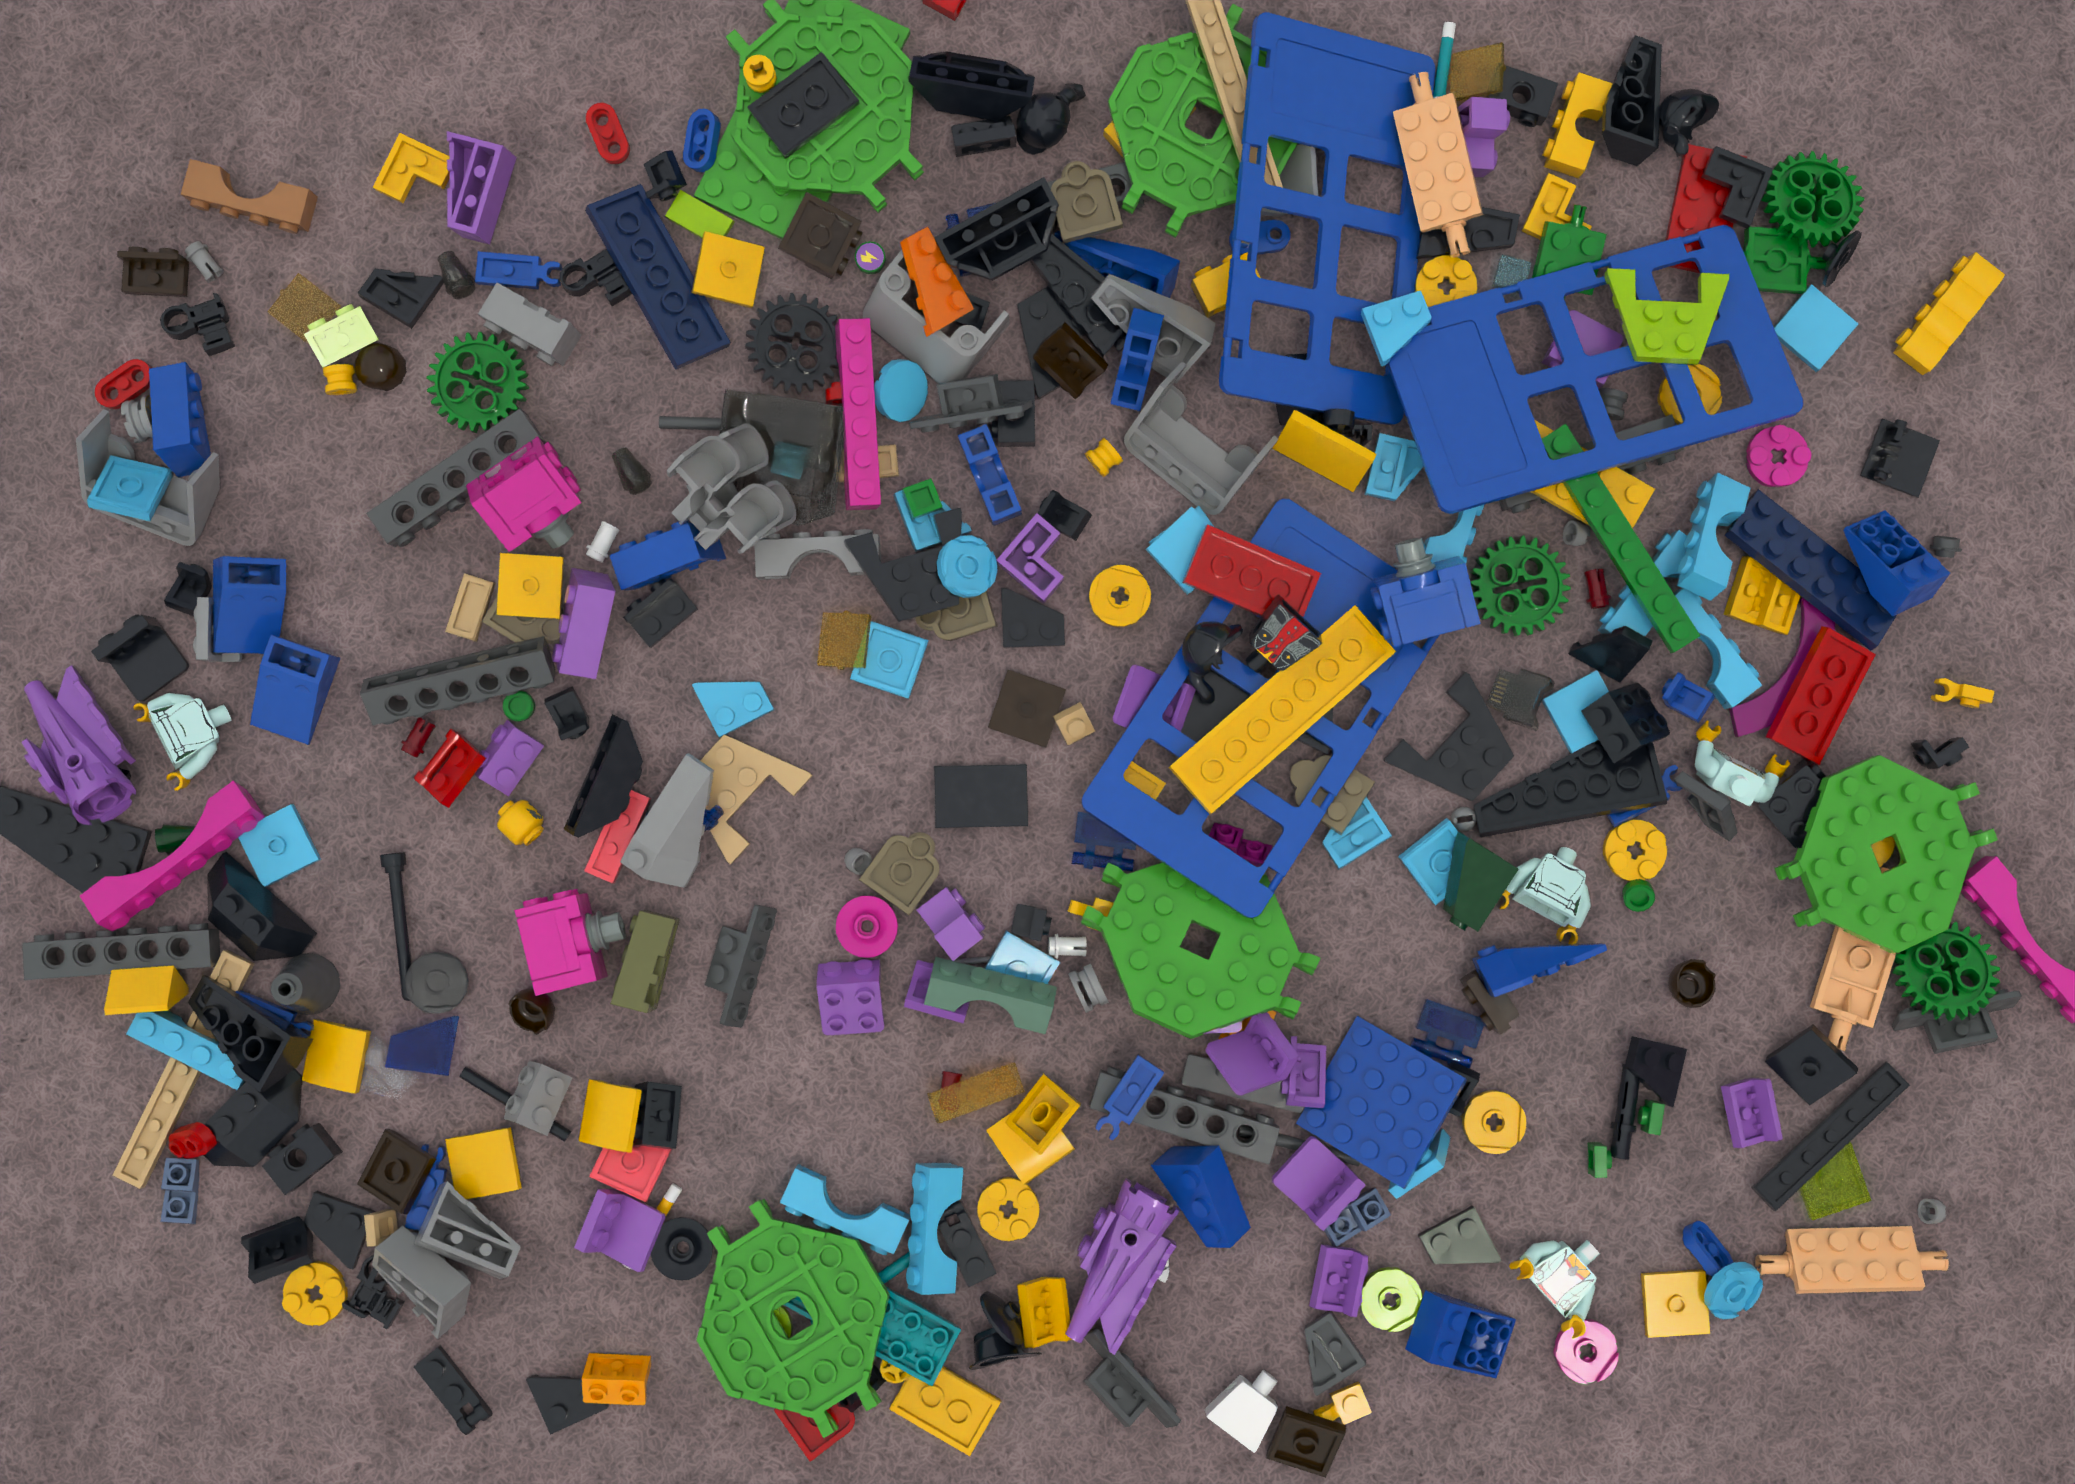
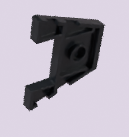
M1049 286L1017 304L1035 390L1039 399L1061 387L1033 359V355L1040 343L1064 322L1080 337L1085 336L1084 332ZM1125 332L1113 344L1118 353L1124 348Z
M961 507L933 515L941 547L881 563L872 532L844 540L846 548L857 560L858 565L873 583L876 591L898 622L959 605V596L948 591L938 576L937 559L940 550L947 542L961 536Z
M1464 672L1446 693L1469 714L1466 719L1427 761L1404 739L1384 758V761L1464 799L1473 801L1509 763L1514 754L1472 678L1467 672Z

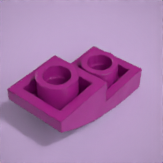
M1213 824L1209 836L1256 867L1262 865L1273 848V845L1243 839L1244 829L1227 824Z

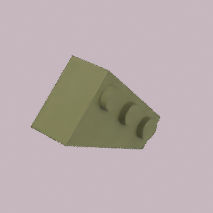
M640 910L638 915L633 916L629 933H632L629 945H626L623 951L621 961L623 965L616 979L610 1004L644 1013L657 1009L680 921L679 918L648 910Z

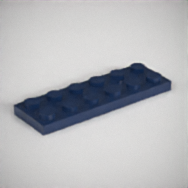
M639 184L587 205L585 211L674 369L677 370L729 347L731 342L705 296L691 293L694 276L652 202L647 198L643 186Z
M1759 489L1747 501L1745 512L1732 523L1724 535L1870 651L1879 645L1897 616H1892L1870 594L1863 575L1857 566Z

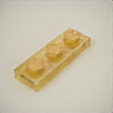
M1012 1062L929 1092L927 1095L936 1123H943L1025 1091L1016 1063Z

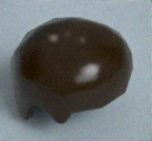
M372 343L362 348L355 360V374L358 380L363 385L372 389L392 390L402 383L407 372L406 360L397 349L382 343Z
M1686 960L1675 966L1670 973L1668 980L1669 990L1674 999L1681 1005L1697 1008L1705 1005L1712 999L1716 991V975L1706 966V961Z
M533 988L519 991L508 1003L509 1013L514 1023L523 1030L531 1031L536 1035L543 1030H548L554 1020L555 1006L551 998L547 994L535 996Z

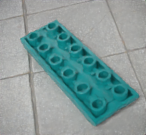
M886 1287L890 1296L875 1356L933 1386L962 1329ZM797 1296L784 1304L812 1320L800 1297Z

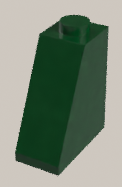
M1458 832L1455 836L1443 909L1452 916L1449 921L1464 931L1469 926L1478 932L1519 869L1461 832Z

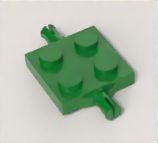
M1574 205L1570 223L1559 224L1545 221L1532 278L1601 260L1607 234L1591 231L1587 227L1582 226L1587 207ZM1598 269L1594 270V273H1595L1596 277H1597ZM1594 288L1577 293L1592 295Z
M1750 226L1744 229L1743 252L1759 291L1803 294L1807 289L1809 270L1825 269L1827 263L1822 257L1810 255L1807 239L1802 245H1799L1797 236L1787 240L1788 231L1786 230L1778 233V228Z

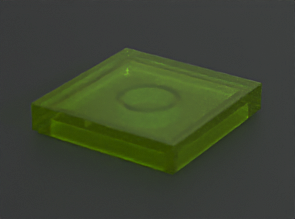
M1851 1141L1800 1188L1811 1220H1816L1871 1201Z

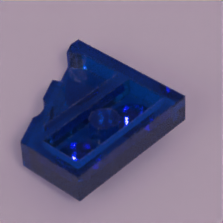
M453 1015L391 1035L385 1067L449 1076L459 1016Z

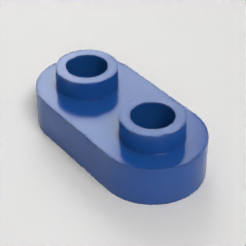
M708 109L696 110L690 116L687 125L683 160L689 168L696 172L709 170L716 159L721 123L719 118ZM709 124V129L704 131L705 126ZM704 154L703 159L699 161L700 156Z
M1260 221L1257 255L1280 252L1286 248L1291 234L1289 227L1283 221ZM1232 230L1229 236V246L1233 251ZM1276 230L1280 233L1281 237L1273 239L1270 236V232ZM1241 243L1240 256L1248 252L1249 244Z
M1696 1221L1684 1227L1683 1243L1708 1275L1713 1277L1723 1267L1733 1263L1729 1252L1705 1223Z

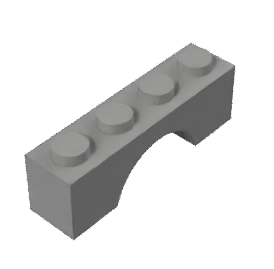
M870 529L855 530L854 535L842 536V531L823 532L824 537H811L809 532L793 533V538L781 539L780 534H771L762 538V540H758L754 545L756 578L759 580L790 579L797 563L804 557L814 553H828L836 556L845 564L851 576L866 575L852 553L846 548L844 540L872 532L881 562L880 537L878 534H873V530Z

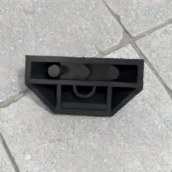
M948 51L931 53L923 57L920 55L913 56L909 74V82L936 111L998 121L1030 103L1035 80L1034 76L1025 74L1021 69L1006 61Z
M1045 177L934 238L949 266L993 281L1048 250L1059 204Z
M613 714L609 720L587 776L564 826V830L579 838L619 819L621 812H624L628 807L630 801L629 793L633 784L641 776V765L643 763L628 721Z
M227 852L222 853L207 874L208 921L253 961L298 956L306 950L317 935L311 927Z
M294 1069L265 1092H259L245 1082L204 1124L213 1132L217 1141L216 1146L204 1156L214 1166H256L299 1122L302 1075Z

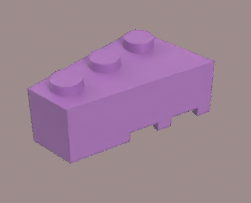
M447 131V141L449 142L447 170L450 171V188H447V227L463 238L490 245L517 157L503 145Z

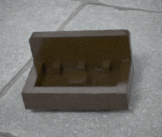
M132 246L128 247V251H117V257L123 261L121 292L133 295L187 297L189 261L178 254V250L170 248H159V252H148L146 248Z
M1066 322L1047 336L1033 355V359L1038 365L1060 384L1061 388L1074 399H1077L1082 394L1087 385L1105 372L1109 365Z
M1476 969L1459 979L1464 986L1461 989L1462 993L1471 1005H1477L1482 1013L1479 1015V1018L1488 1031L1493 1030L1498 1034H1503L1511 1028L1509 1022L1517 1018L1519 1012L1506 993L1497 997L1490 996L1481 983Z

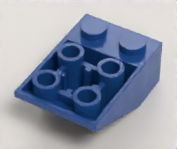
M1886 510L1849 525L1843 530L1870 594L1892 616L1933 598L1950 575V572L1941 565V562L1933 557Z
M221 556L213 559V653L264 654L270 636L280 637L286 596V559Z
M271 635L260 664L250 725L310 745L340 657Z
M1425 1290L1405 1349L1431 1364L1497 1378L1516 1319L1448 1295Z

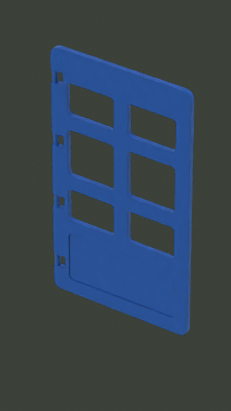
M1264 12L1255 17L1252 26L1251 62L1248 68L1241 142L1243 144L1242 157L1239 163L1232 237L1233 252L1232 259H1230L1223 332L1224 347L1220 363L1219 386L1228 395L1322 413L1329 409H1347L1355 412L1354 419L1386 425L1397 424L1402 420L1404 410L1387 364L1385 374L1382 376L1333 366L1329 361L1333 319L1337 318L1364 324L1361 316L1362 308L1378 304L1341 296L1336 292L1341 229L1344 226L1394 238L1397 242L1392 299L1415 292L1418 264L1416 257L1421 230L1393 111L1412 106L1415 103L1411 83L1409 82V77L1416 74V78H1419L1418 73L1428 72L1433 95L1435 63L1431 57L1424 54ZM1260 50L1267 52L1265 67L1258 66ZM1269 136L1319 148L1325 152L1321 197L1269 185L1265 182L1264 175ZM1250 146L1258 148L1256 164L1249 162ZM1349 156L1400 168L1403 171L1399 215L1346 202L1344 196ZM1262 208L1314 219L1318 222L1319 229L1312 289L1262 279L1256 275ZM1241 243L1249 244L1247 261L1240 259ZM1254 301L1299 310L1309 314L1310 326L1307 357L1305 360L1256 351L1249 347L1251 313ZM1232 340L1239 341L1238 358L1231 357Z
M1727 225L1712 227L1685 237L1680 236L1609 256L1603 260L1584 263L1523 280L1503 288L1498 287L1428 307L1432 317L1430 325L1414 335L1412 340L1391 357L1390 362L1387 363L1440 510L1447 514L1457 513L1789 418L1798 414L1803 407V398L1735 231ZM1699 241L1701 249L1687 253L1684 245ZM1693 261L1696 263L1700 274H1729V281L1717 312L1718 320L1713 323L1705 348L1721 343L1729 346L1751 404L1709 415L1704 409L1688 365L1659 363L1663 368L1683 423L1627 440H1619L1616 437L1600 395L1596 379L1654 362L1634 361L1629 346L1593 356L1586 355L1565 303L1564 296L1606 285L1604 276L1596 278L1594 270L1606 266L1613 269L1635 270L1636 300L1662 301L1652 276L1653 271ZM1518 291L1521 300L1505 303L1503 295ZM1537 304L1542 307L1562 364L1530 374L1519 375L1516 372L1496 316ZM1568 387L1574 391L1594 444V449L1552 460L1547 455L1527 399Z
M1281 499L1277 501L1250 543L1321 573L1304 618L1322 634L1356 605L1382 635L1378 618L1383 617L1382 609L1377 610L1374 605L1370 588L1376 587L1374 578L1393 573L1396 574L1398 570L1292 500ZM1213 597L1196 625L1211 621L1223 623L1235 605ZM1439 635L1429 637L1422 648H1419L1413 642L1401 643V645L1394 647L1390 639L1386 640L1396 652L1360 683L1361 686L1370 692V697L1348 730H1343L1322 716L1305 731L1332 750V756L1299 807H1293L1253 779L1249 780L1234 794L1282 827V834L1260 867L1252 865L1202 831V825L1209 813L1195 797H1193L1184 813L1177 815L1127 782L1123 777L1124 772L1146 740L1154 741L1178 758L1197 743L1165 722L1162 717L1164 711L1189 675V668L1186 666L1182 656V646L1083 794L1081 799L1082 807L1086 812L1247 918L1257 917L1271 899L1276 888L1287 874ZM1222 650L1221 656L1223 664H1218L1221 669H1216L1213 665L1211 666V670L1250 696L1269 680L1224 650ZM1370 708L1379 713L1371 728L1362 722ZM1322 788L1328 792V795L1320 807H1318L1311 800L1318 789ZM1269 867L1277 874L1267 888L1259 881Z

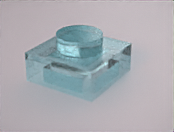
M1502 254L1499 258L1492 287L1503 288L1527 280L1532 262Z
M777 441L770 472L801 479L807 448Z

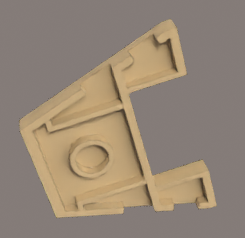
M723 735L700 761L714 770L709 805L705 808L704 820L728 863L732 864L750 843L727 821L769 775L777 780L793 796L799 792L813 775L752 746Z

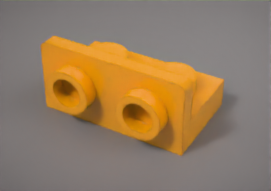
M589 1353L582 1375L583 1402L645 1405L647 1399L646 1385L651 1369V1356Z

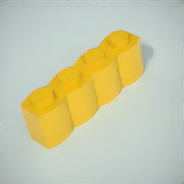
M1977 252L1969 257L1962 256L1951 269L1954 275L1949 282L1945 279L1937 286L1932 293L1936 298L1929 306L1927 303L1923 305L1914 316L1917 322L1913 328L1909 329L1907 327L1895 341L1898 347L1893 353L1921 375L1930 372L2005 276L2003 272Z

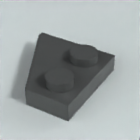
M1332 1311L1325 1312L1305 1325L1304 1331L1308 1346L1313 1390L1316 1396L1366 1365V1359Z

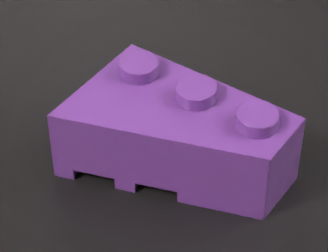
M571 568L569 585L565 595V610L559 622L560 641L559 644H555L552 655V662H556L559 673L592 679L597 677L616 592L607 574Z

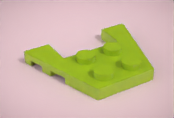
M1607 268L1604 278L1606 284L1610 285L1613 294L1612 300L1615 309L1619 310L1623 321L1622 328L1634 361L1697 365L1701 360L1728 284L1729 274L1701 273L1698 277V303L1636 300L1635 270Z

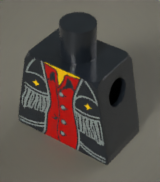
M1278 594L1249 633L1250 644L1255 650L1245 661L1255 672H1259L1268 662L1273 664L1279 671H1284L1322 644L1321 633Z

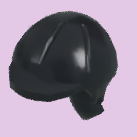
M1068 83L1057 94L1051 92L1032 95L1031 102L1020 108L1017 116V141L1025 152L1032 155L1042 153L1056 145L1067 133L1071 118L1070 103L1081 100L1086 96L1083 86L1081 84Z
M1683 89L1675 91L1663 100L1660 105L1659 128L1663 133L1664 142L1674 149L1677 157L1688 153L1689 140L1693 139L1691 136L1692 130L1712 119L1719 109L1718 99L1698 89Z
M1216 621L1202 622L1195 625L1183 640L1182 656L1186 666L1189 668L1190 684L1200 694V699L1204 703L1212 704L1215 701L1214 689L1203 677L1209 673L1212 665L1216 669H1221L1218 664H1223L1221 658L1222 649L1238 638L1243 632L1239 624L1228 626Z

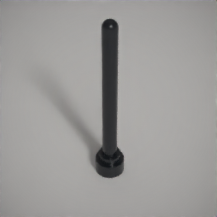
M405 852L380 855L381 867H384L385 873L389 875L402 998L410 1001L405 989L406 973L411 966L401 876V871H404V865H407Z

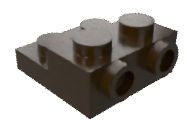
M806 192L778 249L804 262L805 266L833 279L835 273L840 276L842 275L849 261L848 258L844 257L849 246L855 249L863 234L862 231L858 230L862 221Z

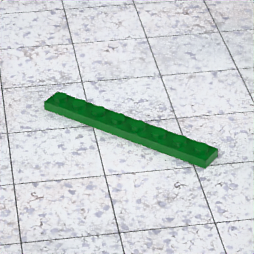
M1567 424L1542 438L1547 455L1552 460L1584 452ZM1598 473L1562 482L1669 652L1674 653L1700 637L1697 629Z

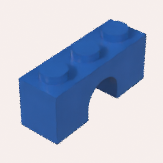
M1133 308L1110 404L1141 411L1164 315Z
M987 424L958 435L959 443L993 526L1022 515L1021 507L1004 471Z

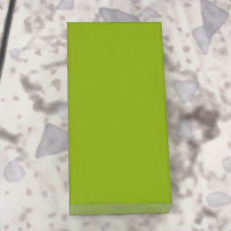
M682 190L679 191L665 215L668 220L701 239L705 231L727 236L735 223L731 218Z

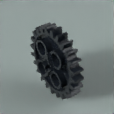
M790 293L788 302H785L783 297L778 295L776 306L771 301H766L768 311L765 312L758 308L756 313L760 320H750L749 324L756 330L746 331V337L754 340L745 344V349L754 351V353L748 356V362H758L753 372L764 371L762 382L764 383L770 378L773 379L772 389L774 390L781 383L784 385V393L787 394L790 387L795 386L797 394L800 395L802 386L806 385L811 393L814 390V382L821 387L825 385L823 376L833 379L834 373L830 367L839 369L838 361L835 359L837 357L835 326H833L838 316L832 315L827 317L826 314L829 306L826 305L821 309L817 308L818 298H815L809 304L807 303L806 294H803L800 301H796L794 294ZM785 319L791 324V329L788 332H780L776 329L774 323L777 320ZM808 326H817L821 330L822 335L817 339H812L806 335L805 329ZM773 336V337H775V338H777V339H779V340H783V341H785V342H781V341H774V342H772V341H769L768 337ZM793 338L799 339V344L801 345H799L798 350H793L792 344L789 343L793 341ZM807 346H820L822 351H816ZM773 349H780L785 353L786 359L782 362H774L770 359L769 352ZM804 355L812 356L816 361V366L806 369L800 364L799 359Z

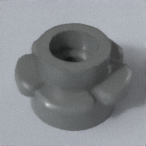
M1934 536L1933 545H1930V548L1935 550V555L1953 558L1955 552L1962 551V548H1959L1960 539L1954 537Z

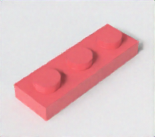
M634 790L630 791L628 807L624 812H621L619 819L603 827L584 870L610 883H615L623 865L620 861L632 837L638 830L652 799Z

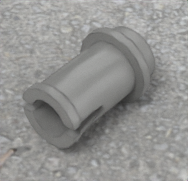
M196 241L185 249L186 259L194 263L208 283L212 282L215 278L208 268L217 277L221 276L224 270L219 267L209 254V247L200 241Z

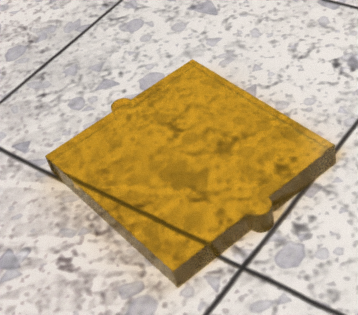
M1500 42L1452 54L1451 74L1448 76V79L1451 81L1450 93H1454L1456 102L1471 97L1503 92V71L1506 70L1504 64V44Z
M298 273L285 290H280L281 295L267 312L309 344L304 336L305 333L310 331L307 325L321 318L329 322L341 305Z
M847 610L843 613L823 612L817 665L837 667L839 670H844L845 668H866L872 615L852 614Z

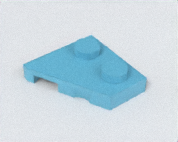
M1421 290L1362 308L1361 316L1381 366H1385L1390 362L1391 357L1401 348H1404L1412 340V337L1420 333L1432 319Z
M1379 433L1374 453L1377 455L1371 464L1364 495L1395 501L1424 465L1415 441Z
M1443 1128L1437 1132L1406 1189L1390 1181L1388 1191L1396 1199L1444 1168L1451 1137Z

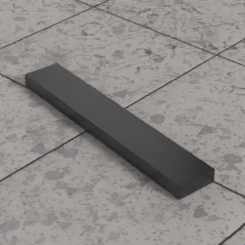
M1885 1062L1751 1188L1773 1211H1777L1910 1085L1888 1062Z

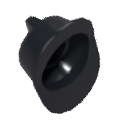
M990 1328L974 1336L975 1363L969 1369H981L1007 1360L1039 1356L1042 1353H1024L1021 1345L1018 1347L1012 1346L994 1328Z

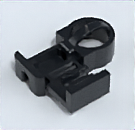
M607 249L585 262L579 258L564 266L560 272L561 284L564 290L572 296H583L597 285L599 287L604 286L608 292L605 296L610 305L614 306L632 294ZM574 271L586 273L578 280V283L566 285V278L570 273Z
M213 293L215 299L192 307L184 303L167 308L160 318L163 330L176 340L187 339L197 333L200 336L203 335L205 343H202L208 356L235 347L226 326L229 316L223 300L217 293ZM184 314L188 316V321L182 325L168 327L169 321L175 315Z
M1329 409L1321 415V421H1317L1339 434H1348V438L1356 435V439L1360 437L1361 446H1365L1372 440V425H1354V411Z
M372 1255L363 1262L361 1270L356 1277L361 1282L350 1301L342 1302V1307L360 1318L370 1315L383 1323V1328L388 1329L392 1326L405 1301L398 1297L396 1300L386 1296L388 1292L385 1290L380 1292L385 1289L387 1282L385 1279L375 1280L378 1274L375 1268L369 1274L368 1267L374 1257Z

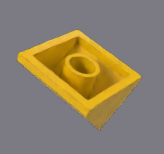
M174 965L111 970L104 1012L105 1015L168 1011L189 994V987Z
M1043 1074L1005 1124L1033 1150L1042 1155L1080 1107L1081 1103Z

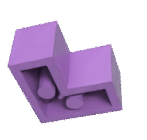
M1471 97L1458 107L1474 177H1484L1493 171L1497 164L1498 155L1494 149V139L1504 133L1510 123L1507 99Z
M1036 513L996 561L997 565L1044 604L1064 581V576L1042 559L1059 540L1060 532Z
M945 887L919 907L917 911L935 934V939L951 960L954 961L983 939L984 934L981 931L984 930L985 926L975 913L969 916L962 906L967 902L956 888L950 891L948 887Z

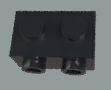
M299 1216L241 1237V1244L249 1252L248 1277L254 1284L313 1262V1234Z

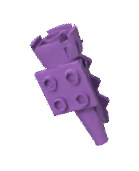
M72 665L65 671L57 699L45 688L41 681L36 680L28 683L24 691L28 696L44 740L41 749L27 738L21 743L28 752L24 755L25 759L34 770H39L42 775L38 778L41 785L48 793L54 791L63 804L69 803L75 819L81 824L92 825L90 820L100 819L103 823L122 814L132 804L130 796L132 793L136 795V789L117 765L124 760L130 764L136 760L124 746L123 739L112 727L108 715L95 700L93 692Z
M1127 1178L1122 1184L1115 1205L1109 1202L1106 1209L1100 1207L1092 1222L1094 1224L1092 1235L1085 1234L1077 1249L1079 1251L1077 1256H1079L1080 1267L1087 1270L1088 1277L1065 1333L1074 1341L1082 1343L1084 1337L1100 1318L1109 1352L1114 1355L1130 1332L1139 1311L1149 1297L1151 1289L1161 1276L1170 1255L1177 1247L1174 1240L1167 1239L1162 1235L1180 1212V1209L1175 1205L1170 1210L1169 1206L1165 1204L1167 1199L1136 1182L1134 1188L1131 1187V1180ZM1128 1233L1135 1234L1133 1238L1125 1237Z

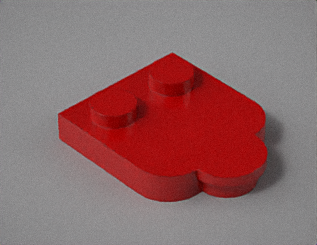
M838 1402L827 1409V1412L834 1418L839 1429L823 1438L813 1418L785 1409H774L810 1462L848 1434L855 1423L854 1412H850Z

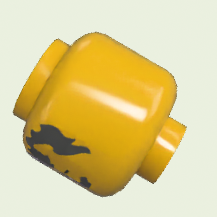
M510 800L498 811L501 817L497 822V827L514 845L524 843L528 846L544 830L542 827L543 816L527 800H520L516 803Z

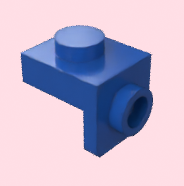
M1679 672L1674 679H1668L1662 689V699L1667 707L1697 723L1700 722L1715 698L1713 693L1686 680L1685 676Z

